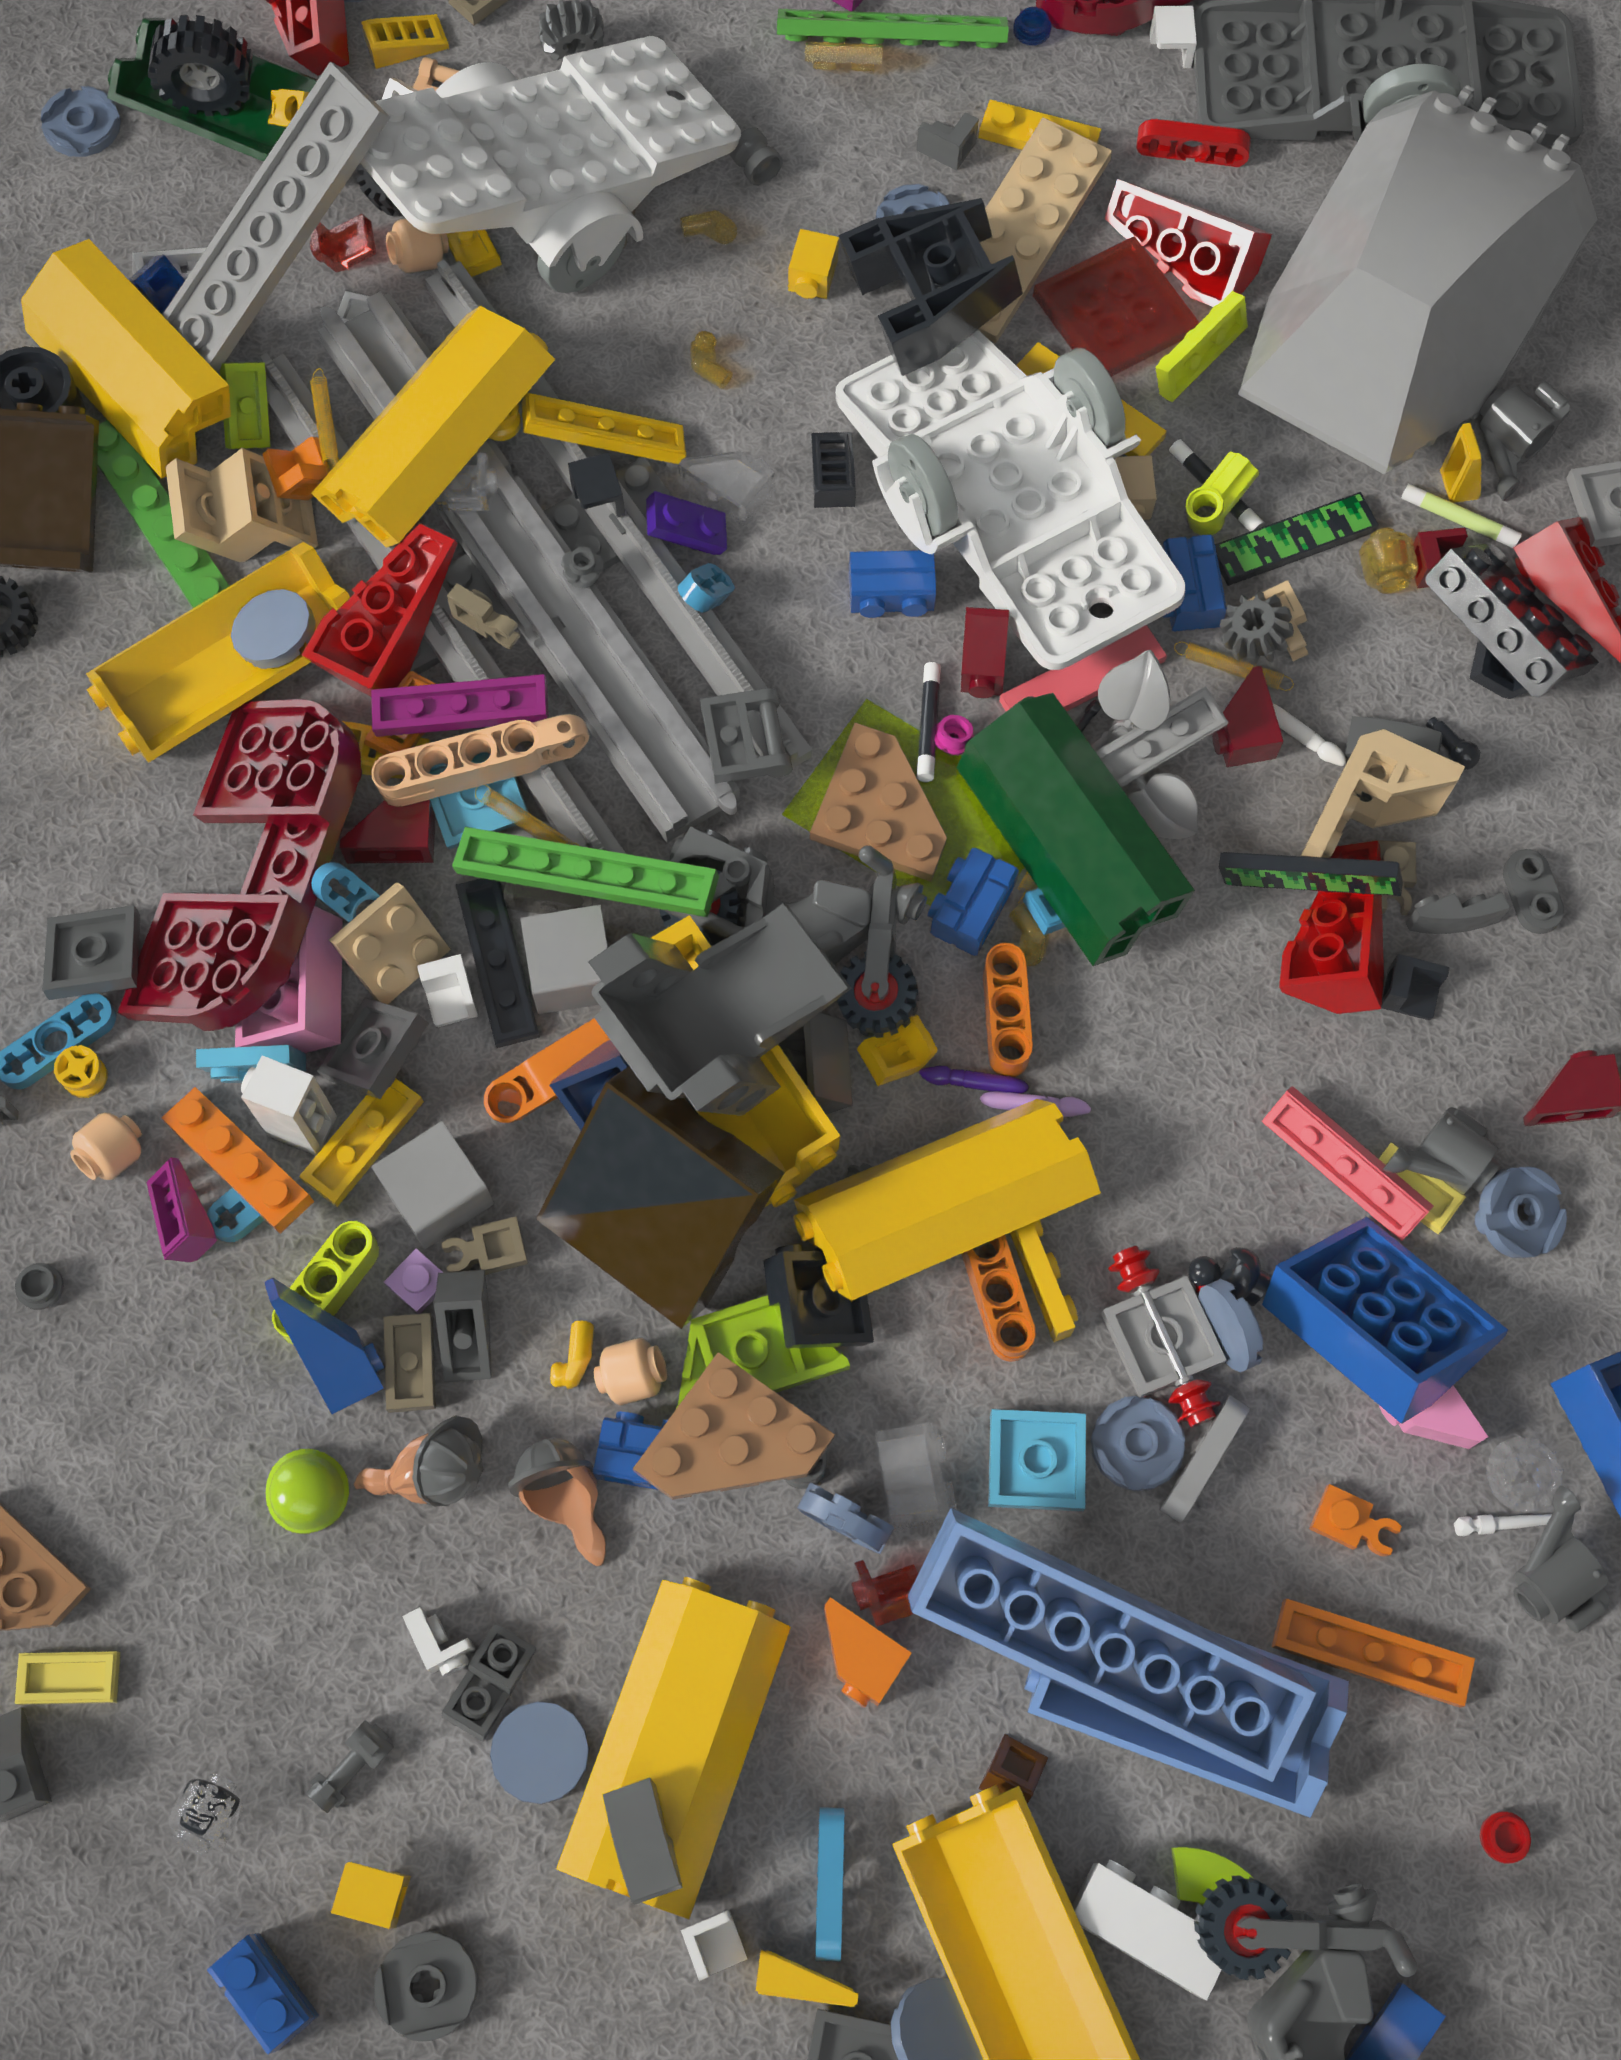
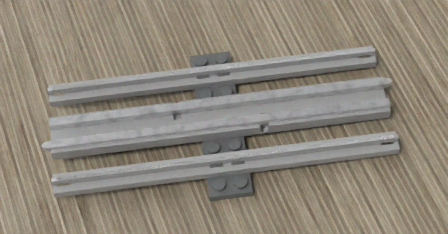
M443 259L437 263L439 272L425 279L427 290L454 327L459 324L466 314L479 306L498 314L460 261L449 266ZM448 285H450L451 288L454 290L456 294L455 296H453L451 291L448 289ZM381 291L366 299L369 307L368 311L345 323L334 310L329 307H322L321 317L324 327L318 330L322 345L374 420L432 355L389 293L383 295ZM267 353L259 356L261 362H265L268 407L294 446H299L309 437L319 438L312 394L286 356L282 354L273 360ZM543 376L527 392L559 399ZM271 379H273L274 382L276 383V385L278 386V388H279L278 390L275 388V386H274V385L272 384V382L270 381ZM522 398V399L520 400V402L518 403V405H519V410H518V411H519V413H520L521 421H522V423H523V418H522V400H523V398ZM334 428L340 460L349 448ZM532 435L573 493L568 463L599 455L597 450L586 445ZM488 438L433 503L467 554L452 561L449 565L410 671L421 674L441 662L454 682L505 678L480 641L485 637L453 618L447 595L457 583L469 591L472 589L479 590L491 600L493 611L506 615L518 623V628L579 717L585 721L588 730L667 843L688 831L690 826L695 827L722 810L727 814L734 815L737 811L736 802L740 800V789L734 781L715 784L708 744L597 586L593 584L587 588H578L571 585L563 575L564 567L561 566V560L565 553L568 551L573 552L577 547L591 548L595 555H599L603 560V571L622 561L717 696L768 688L711 609L703 613L696 611L680 596L677 586L687 575L661 539L647 535L646 498L654 491L670 496L673 495L647 459L640 457L615 471L623 493L625 516L616 517L612 502L583 509L579 499H575L574 493L543 511L519 476L514 478L510 463L495 442ZM355 518L346 521L379 570L383 566V559L398 544L386 548ZM579 563L578 566L584 567L586 564ZM779 705L777 714L785 753L790 755L792 767L794 768L812 757V748L781 705ZM756 710L747 711L753 746L760 756H766L768 754L760 713ZM523 741L515 747L514 751L525 752L533 746V742ZM562 760L542 765L536 771L518 776L553 829L566 836L565 840L568 838L582 847L626 854Z

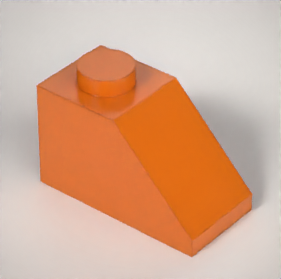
M830 1597L824 1606V1613L837 1679L845 1683L841 1692L864 1708L869 1701L878 1706L912 1652Z

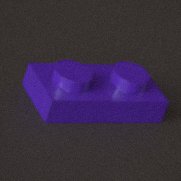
M654 491L646 498L648 536L712 555H721L727 550L725 512Z

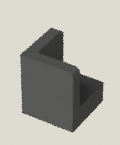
M965 112L954 129L939 121L934 122L933 125L922 122L918 128L917 151L957 171L976 144L979 119Z

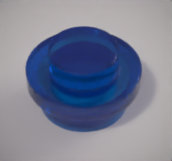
M1028 7L1023 9L1014 20L1013 33L1017 40L1023 44L1039 45L1050 37L1052 26L1047 13L1043 9Z

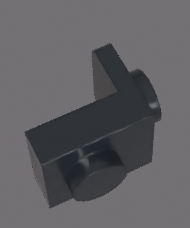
M1481 641L1477 642L1469 679L1506 699H1512L1528 692Z

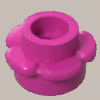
M946 716L937 724L934 738L935 745L948 754L961 755L965 750L967 742L974 737L973 726L962 716Z

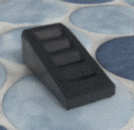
M852 432L811 433L814 508L855 507L856 485ZM844 443V448L820 449V444ZM845 456V460H821V457ZM845 468V472H822V469ZM846 480V483L823 484L822 481Z

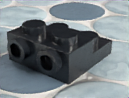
M785 1245L775 1249L776 1255L763 1260L769 1306H780L786 1349L865 1346L874 1342L867 1294L855 1300H850L839 1294L838 1291L833 1292L823 1274L822 1266L827 1264L822 1249L816 1247L814 1251H803L802 1245Z

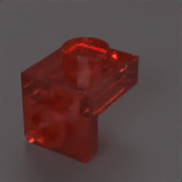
M363 214L330 230L319 222L309 241L314 257L319 262H324L335 272L344 271L376 255L372 222Z
M864 1560L854 1563L859 1580L852 1582L851 1587L860 1611L869 1609L876 1627L914 1614L911 1611L908 1594L918 1576L914 1564L871 1578Z

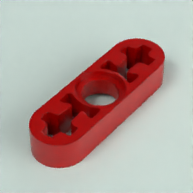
M1150 119L1144 121L1138 128L1136 148L1142 156L1186 161V158H1193L1195 162L1240 167L1249 160L1251 138L1247 132L1237 128ZM1198 141L1202 145L1191 147L1186 145L1185 142Z

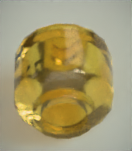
M1392 528L1376 530L1362 544L1359 550L1365 583L1373 589H1378L1380 593L1392 594L1406 589L1418 572V562L1412 538L1404 532L1395 531Z

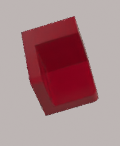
M1465 527L1418 532L1409 551L1417 588L1429 587L1426 583V575L1451 548L1463 547L1468 537Z

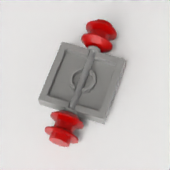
M1138 1246L1129 1247L1113 1256L1115 1263L1108 1270L1109 1272H1120L1123 1280L1117 1286V1290L1127 1293L1134 1292L1135 1297L1103 1309L1101 1312L1102 1318L1138 1397L1142 1398L1175 1384L1178 1388L1173 1391L1168 1402L1180 1404L1183 1410L1177 1422L1188 1421L1190 1428L1201 1425L1216 1417L1213 1409L1221 1405V1402L1209 1401L1206 1391L1212 1385L1211 1382L1201 1379L1194 1380L1193 1376L1220 1366L1227 1360L1188 1276L1152 1289L1151 1284L1155 1282L1160 1270L1148 1269L1145 1260L1149 1257L1151 1251H1140Z

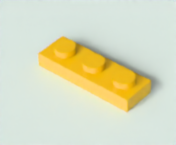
M990 99L979 129L978 138L1022 150L1044 117L1098 144L1101 128Z
M396 1078L381 1099L366 1095L300 1174L299 1178L322 1197L338 1207L424 1103L422 1097Z
M1040 1220L1009 1234L1052 1340L1056 1342L1072 1335L1076 1328L1074 1322L1078 1321V1314L1070 1295L1063 1296L1056 1279L1061 1278L1060 1269L1053 1253H1045L1039 1239V1237L1043 1236V1228Z

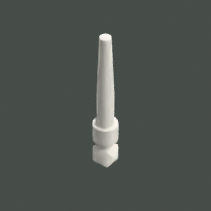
M1489 1514L1477 1515L1473 1520L1471 1517L1465 1516L1459 1517L1454 1522V1527L1458 1536H1469L1475 1531L1478 1532V1535L1494 1534L1495 1530L1547 1525L1552 1514L1493 1517Z

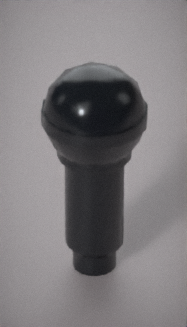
M1432 717L1426 723L1427 728L1442 733L1441 744L1449 751L1448 754L1452 761L1465 766L1464 770L1473 768L1479 762L1481 752L1475 743L1461 739L1443 721H1439L1436 717Z

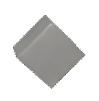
M601 905L520 918L531 989L538 1015L598 1005L592 995V988L601 979L588 961L608 948Z
M442 1121L371 1166L381 1181L382 1187L424 1250L494 1205L488 1188Z

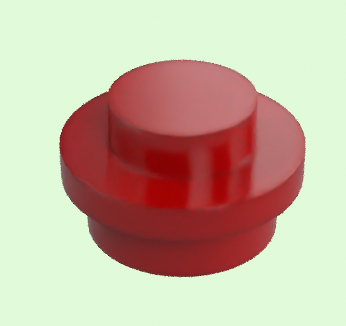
M1496 1812L1484 1820L1480 1829V1841L1484 1851L1490 1858L1499 1863L1511 1864L1522 1860L1527 1855L1531 1846V1834L1527 1824L1518 1815L1511 1812Z

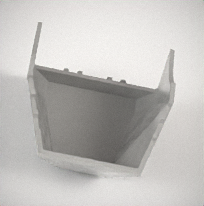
M1468 85L1461 90L1458 97L1434 90L1384 107L1367 124L1268 297L1264 314L1258 327L1257 337L1251 350L1250 360L1238 393L1239 396L1382 474L1388 473L1412 458L1414 452L1424 445L1430 447L1435 443L1437 437L1445 432L1453 433L1457 430L1460 423L1468 418L1474 420L1479 416L1483 404L1495 392L1528 338L1553 303L1598 220L1581 166L1571 161L1570 157L1563 152L1570 138L1561 134L1555 140L1551 149L1540 145L1546 134V125L1539 122L1529 135L1526 132L1511 130L1497 123L1495 117L1491 115L1497 100L1491 97L1483 102L1478 112L1468 108L1475 91L1474 88Z

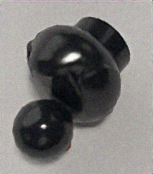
M1232 1248L1230 1250L1232 1255L1221 1269L1218 1262L1208 1256H1200L1191 1262L1189 1277L1195 1284L1197 1293L1200 1292V1288L1222 1279L1235 1286V1289L1230 1292L1236 1300L1243 1297L1250 1306H1254L1260 1301L1271 1279L1270 1274L1261 1270L1258 1256L1246 1248Z

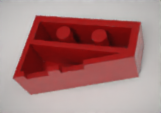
M265 0L272 6L276 16L273 20L289 57L317 76L322 75L329 62L339 67L349 64L344 0Z

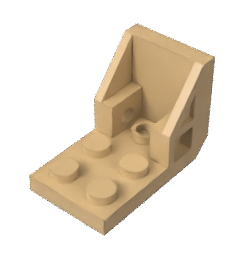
M1385 729L1361 735L1301 856L1330 858L1350 818L1371 828L1436 816L1457 784L1465 766ZM1363 791L1371 795L1372 800L1363 802L1357 794L1361 795Z

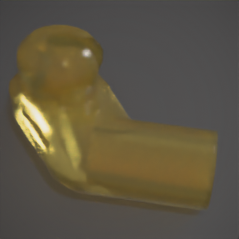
M717 210L680 217V225L684 237L704 234L717 243L729 244L737 236L736 224Z
M700 331L695 335V340L690 344L691 367L695 373L723 390L730 382L733 374L730 370L716 362L714 347L717 340L715 336L708 331Z
M1022 903L1014 908L1008 917L1022 932L1019 948L1025 955L1026 966H1036L1046 955L1049 934L1043 935L1030 911Z

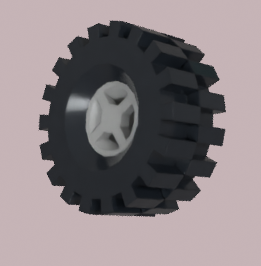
M180 15L178 23L173 18L165 20V26L159 25L152 39L148 78H151L153 89H160L159 96L164 101L171 98L173 100V107L179 110L182 106L188 107V113L197 115V110L205 112V116H214V111H219L223 116L229 114L230 107L235 111L240 109L242 102L246 103L248 99L253 54L251 49H247L248 42L244 37L237 39V31L230 26L225 30L222 28L223 22L214 19L212 24L205 22V16L196 15V21H190L188 15Z

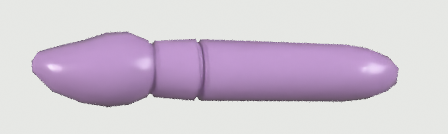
M1001 1091L987 1092L980 1097L984 1105L1003 1110H1011L1035 1099L1055 1103L1064 1117L1088 1114L1091 1111V1107L1086 1102L1074 1097L1059 1099L1049 1096Z

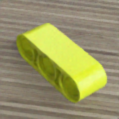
M348 1221L340 1224L290 1286V1289L334 1316L376 1262L379 1256L377 1240L363 1223ZM363 1238L366 1240V1246L362 1252L354 1256L345 1254V1247L352 1239ZM323 1276H337V1283L331 1291L326 1293L316 1292V1285ZM273 1310L272 1322L274 1328L288 1343L293 1344L278 1315Z

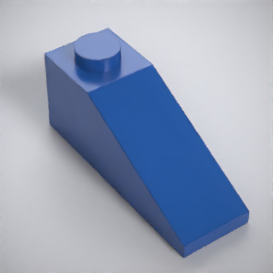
M275 1278L264 1282L270 1303L331 1414L384 1389L378 1371L385 1368L373 1342L364 1346L355 1329Z

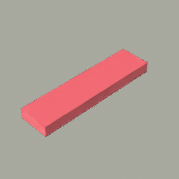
M1145 625L1067 668L1049 670L1001 694L999 701L1005 711H1008L1028 696L1038 697L1054 693L1064 709L1069 711L1098 696V689L1102 679L1114 667L1134 659L1147 650H1151L1160 664L1165 662L1167 655L1148 626Z
M1290 1087L1262 1120L1267 1127L1399 1240L1403 1241L1434 1207L1396 1173L1384 1171L1385 1164L1295 1087Z

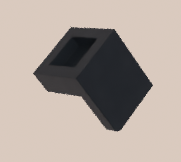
M609 452L568 463L571 487L575 499H579L583 509L612 502L616 517L625 516L623 493Z
M1398 954L1388 968L1382 996V1009L1431 1020L1435 1014L1439 989L1447 979L1450 968Z

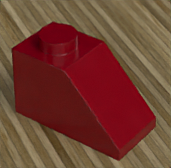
M966 607L961 692H966L973 697L982 699L1003 694L1009 610Z
M1256 666L1251 669L1223 711L1229 724L1212 734L1215 752L1217 755L1223 754L1227 768L1276 759L1284 742L1262 666Z
M384 800L340 839V850L346 863H434L435 813L431 800L398 807L390 805Z
M1587 1050L1571 1055L1570 1059L1558 1070L1523 1117L1524 1125L1535 1126L1613 1118L1621 1110V1080L1615 1054L1598 1056L1597 1051Z

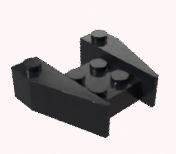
M982 198L877 218L838 235L849 269L862 296L901 278L911 298V301L878 315L888 349L901 376L940 360L1023 294L1013 255L991 264L980 242L992 237Z

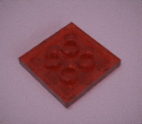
M1135 236L1034 285L1032 296L1072 350L1083 348L1091 352L1100 360L1111 377L1182 341L1186 334L1200 323Z

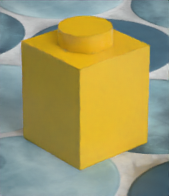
M800 229L788 267V291L796 292L799 296L807 299L815 297L827 299L838 262L839 237Z

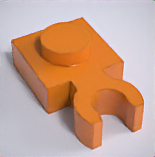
M1329 1484L1325 1488L1309 1529L1353 1550L1357 1548L1361 1538L1366 1541L1368 1548L1373 1553L1379 1556H1389L1393 1549L1379 1541L1378 1533L1380 1529H1386L1397 1534L1402 1526L1390 1518L1378 1520L1370 1518L1369 1515L1374 1504Z

